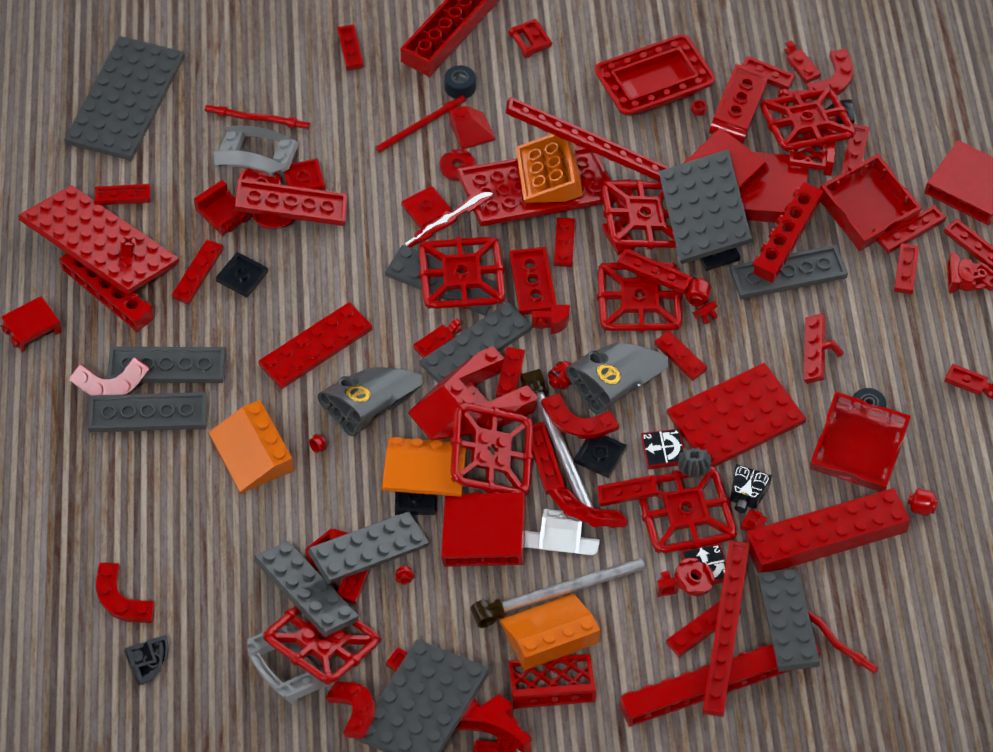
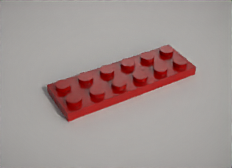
M238 179L234 211L344 226L347 194Z
M348 302L258 360L259 366L282 390L372 331V325Z

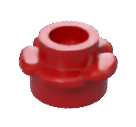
M695 100L690 106V110L696 116L707 113L708 107L703 100Z
M314 434L313 438L309 440V445L314 452L318 453L325 451L327 442L322 435Z
M402 566L396 570L395 580L403 585L409 584L415 577L412 569L408 566Z

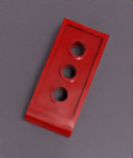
M736 64L713 117L709 133L713 134L721 128L743 144L766 89L769 75Z

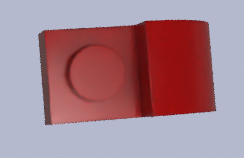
M551 305V311H532V328H551V334L563 331L569 323L570 305Z

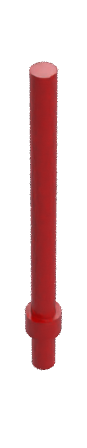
M462 95L453 101L446 102L440 109L375 147L376 151L380 153L445 113H449V110L455 109V107L466 102L465 97Z

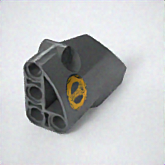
M616 342L598 350L590 351L566 368V374L589 409L597 414L667 369L668 356L641 346Z
M367 368L351 376L340 377L337 383L319 392L317 398L320 405L345 433L353 436L368 427L372 418L386 408L391 410L408 400L415 390L423 385L422 374L396 368Z

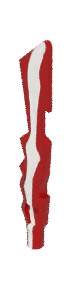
M474 192L453 212L445 211L440 218L433 219V222L427 223L423 229L418 230L414 237L405 242L406 246L411 248L431 238L434 233L456 222L458 216L466 211L470 213L491 199L494 194L491 192Z

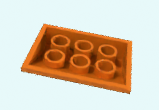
M551 134L516 147L525 203L566 202L583 196L573 143Z
M261 400L241 407L208 432L240 494L294 471L293 458Z
M389 437L382 491L461 496L463 485L451 480L452 445H450V442ZM461 447L458 472L466 467L467 449Z
M574 593L499 620L524 671L596 645L600 640L601 630L591 612Z

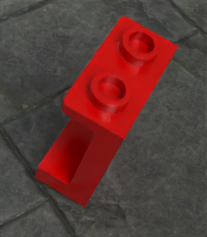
M224 180L219 181L194 198L195 210L222 236L233 231L235 227L246 222L251 217V213L234 211L236 198L228 191L227 183Z
M42 296L1 316L3 332L11 336V343L15 348L18 347L21 352L25 351V344L51 330L55 335L62 332L60 321Z

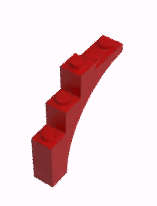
M500 694L480 706L476 699H473L455 729L486 732L501 737L521 752L532 751L531 736L527 731H522L519 728L517 720L513 717L512 710L514 708L512 703L508 699H504Z

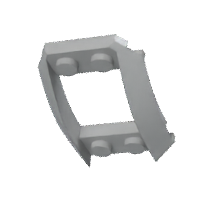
M225 127L227 133L219 151H214V164L216 168H219L220 165L245 167L268 173L269 176H273L274 172L278 170L283 172L289 169L299 144L296 140L265 128ZM245 136L263 137L278 141L279 144L273 158L271 159L252 152L240 151Z
M283 626L276 633L296 634L300 629L292 631L289 630V626ZM263 633L247 639L248 655L258 672L277 693L295 706L296 699L323 687L330 691L331 686L335 683L332 682L331 685H325L324 682L316 679L308 672L283 683L275 676L261 657L262 654L275 649L263 640ZM289 643L295 653L303 650L296 643ZM309 654L304 659L323 672L322 662L313 655Z

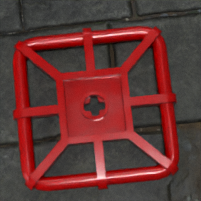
M828 87L803 93L794 92L792 95L763 100L760 103L761 111L768 123L767 127L772 131L777 143L784 151L816 145L820 147L826 143L852 139L856 134L854 126L847 115L846 108L842 106L837 95ZM819 97L815 102L804 104L802 101L804 99ZM830 98L835 108L824 110L822 105ZM794 102L797 105L787 107L781 104ZM769 110L784 114L787 118L774 120ZM838 116L844 125L830 121L829 118ZM791 125L793 131L784 140L779 128ZM830 129L839 132V134L822 137L818 130ZM811 132L814 139L793 143L799 134Z
M642 180L604 181L601 184L605 209L603 214L607 220L609 236L614 246L647 247V249L677 248L675 241L653 239L652 230H661L675 240L672 228L665 223V218H669L668 210H663L661 201L665 198L663 191L657 197L645 196L644 189H663L661 182H642ZM618 188L635 189L638 196H628ZM609 192L621 200L625 208H612ZM614 216L627 217L628 225L617 235ZM631 230H645L646 240H626L623 238Z
M456 237V239L423 241L419 245V279H421L425 307L428 309L454 307L466 309L468 306L502 304L505 301L503 276L505 268L502 265L501 250L497 238L478 237L461 239V237ZM483 245L476 253L462 254V246ZM457 246V254L444 255L435 248ZM493 248L495 265L480 266V259ZM426 253L441 261L443 269L428 270ZM460 269H463V271L466 273L460 274L458 272L460 271ZM481 274H496L497 290L483 282ZM443 277L444 284L430 296L429 278ZM480 288L492 297L467 299L466 289ZM461 289V300L437 301L447 290Z
M659 262L668 267L678 270L677 265L674 262ZM602 263L598 266L597 300L599 301V319L603 330L639 331V333H644V331H670L681 328V300L683 298L681 293L674 290L658 291V283L641 278L637 274L636 278H623L614 271L625 270L618 267L617 263ZM605 275H608L620 285V291H606ZM638 293H641V295L644 297L639 298L636 296ZM659 299L674 300L675 317L659 306ZM606 300H621V307L607 318ZM624 313H638V324H613ZM643 313H657L669 323H644Z
M462 402L457 404L454 413L453 438L450 440V445H452L451 480L463 486L485 490L487 493H510L517 491L524 492L525 496L528 495L531 461L534 460V455L532 454V419H528L521 414L499 410L498 407L489 408ZM468 411L489 415V429L480 428ZM462 418L473 432L472 442L461 439ZM497 418L522 423L509 434L497 431ZM525 428L524 453L511 451L512 437ZM491 446L495 449L493 455L491 454V451L488 450V448ZM460 447L472 450L471 463L458 472ZM511 458L524 461L522 484L510 469ZM473 467L486 469V482L462 476ZM494 471L504 473L514 488L494 484Z
M711 466L710 472L706 473L699 485L688 489H683L681 479L690 477L689 475H683L682 471L678 472V470H675L669 474L656 476L657 484L674 481L677 491L667 493L658 489L659 496L655 497L663 500L664 509L650 511L647 499H639L643 513L641 517L646 524L655 552L660 554L661 552L670 553L691 548L695 549L735 539L737 533L729 506L731 504L730 499L726 496L721 477L716 471L717 468ZM713 478L719 498L705 501L702 491L709 480ZM684 505L687 508H691L688 512L682 510ZM722 507L727 526L711 518L708 508ZM667 516L670 527L659 541L653 519ZM707 524L724 534L699 539L695 526ZM689 528L692 540L665 545L675 530Z
M296 606L286 610L284 616L263 633V640L289 658L293 665L300 666L316 679L324 682L325 685H331L332 682L338 680L352 667L358 666L361 660L381 642L380 635L360 620L352 625L365 635H348L339 630L324 637L311 622L307 623L297 616L301 611ZM288 622L300 629L296 634L276 633ZM282 643H296L303 650L295 653ZM347 644L365 645L356 654H350L343 649ZM309 654L313 655L322 662L323 672L304 659ZM336 654L345 663L335 672L331 673L329 659Z

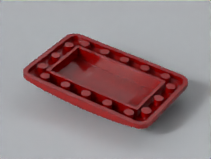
M683 34L611 58L595 66L596 76L619 112L623 115L640 113L699 92L715 82L713 72L691 39Z

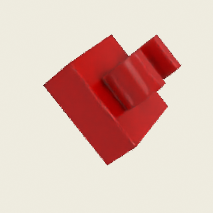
M711 301L692 312L695 319L702 317V322L706 325L710 323L708 315L713 320L718 318L716 312L712 311L717 308V305L714 301Z
M749 509L741 523L740 529L750 531L763 527L767 522V517L763 516L761 512Z
M669 571L661 572L660 580H657L656 592L658 597L678 594L679 586L675 578H670Z

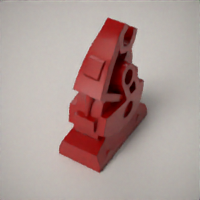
M950 252L947 261L948 293H955L958 289L974 291L986 288L989 291H993V271L982 262L976 264L972 260L965 258L960 260L958 254Z

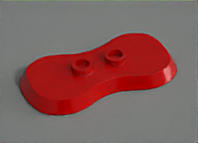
M247 168L239 176V179L281 185V178L277 172H274L273 176H269L266 172ZM252 214L256 223L265 229L282 228L293 221V219Z

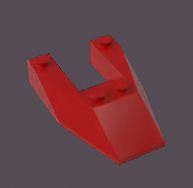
M492 346L476 353L443 378L409 410L408 414L432 441L453 438L454 413L456 405L460 402L489 408L498 407L502 411L528 416L534 413L539 398L526 385L488 402L474 385L500 374L504 362L503 356ZM468 411L480 428L489 429V415ZM462 418L461 437L473 435L472 430ZM497 418V429L515 421Z

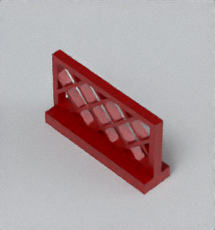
M836 116L830 117L829 120L836 122ZM830 129L818 130L822 137L836 134V131ZM812 133L802 134L804 137L799 138L797 136L793 143L814 139ZM835 142L826 143L818 147L821 150L819 152L813 149L817 145L800 150H790L789 165L824 170V175L831 176L834 165ZM808 151L812 155L808 157L804 153ZM799 156L803 160H795L793 158ZM817 158L822 163H816L812 160Z
M590 654L563 656L541 664L546 667L542 673L533 667L525 670L521 675L513 670V667H522L520 661H508L514 709L596 702V685L594 683ZM577 662H587V666L583 670L575 666ZM563 663L567 667L561 672L554 666ZM570 669L578 673L574 679L566 675ZM550 670L558 675L553 681L545 676ZM529 673L537 677L532 683L525 679ZM583 676L590 683L579 684L577 681ZM561 678L569 682L565 686H559L556 683ZM541 680L549 684L547 687L541 688L536 686ZM520 682L528 686L526 689H516Z

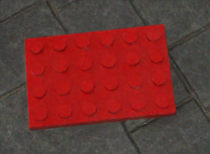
M765 362L668 408L666 412L690 447L694 449L700 447L701 450H707L711 457V466L713 467L806 423V417Z

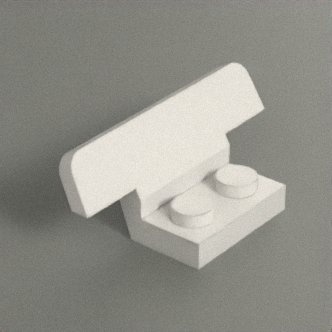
M544 509L541 532L525 531L524 547L593 556L598 552L600 539L581 537L583 521L566 516L560 510Z

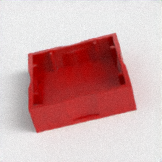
M879 154L861 162L851 171L827 181L819 188L823 190L822 205L859 251L874 244L877 241V237L918 215L922 210L919 203L907 188L897 180L894 172Z
M835 391L823 432L818 439L810 462V469L878 492L885 491L888 487L911 416L886 407L874 406L861 399Z

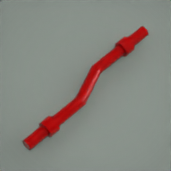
M205 106V112L215 113L221 117L230 116L244 120L268 121L287 125V127L294 129L298 127L309 130L310 128L309 122L299 121L293 117L284 118L270 114L246 113L231 110L225 106Z
M808 610L810 621L819 627L834 648L851 658L857 666H863L873 674L878 671L879 667L868 661L867 657L862 653H856L841 643L823 619Z

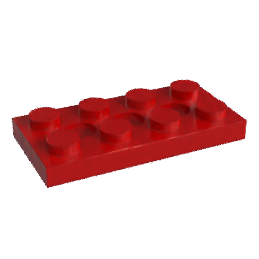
M546 247L509 251L519 313L527 315L532 314V311H551V305H557ZM531 263L535 266L533 268H527L525 265ZM534 278L537 282L530 283L528 280ZM537 293L540 295V297L533 298L531 297V295Z

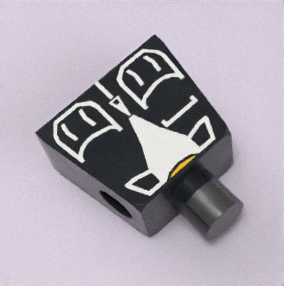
M736 464L730 500L736 503L735 510L739 513H745L747 507L756 509L770 488L772 475Z

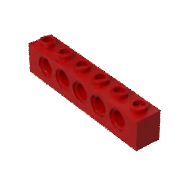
M804 181L800 188L796 187L793 193V200H789L785 207V214L779 216L778 226L776 229L772 228L768 243L764 242L760 250L762 252L761 255L756 256L753 261L754 275L774 283L821 202L822 189Z
M67 253L59 258L61 269L136 332L140 331L154 319L152 306L148 302L141 300L135 291L126 295Z

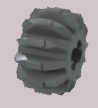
M691 447L690 450L684 449L678 457L679 471H682L683 475H689L690 478L693 476L698 478L700 475L705 476L711 469L710 454L707 453V450H701L700 447L697 449Z

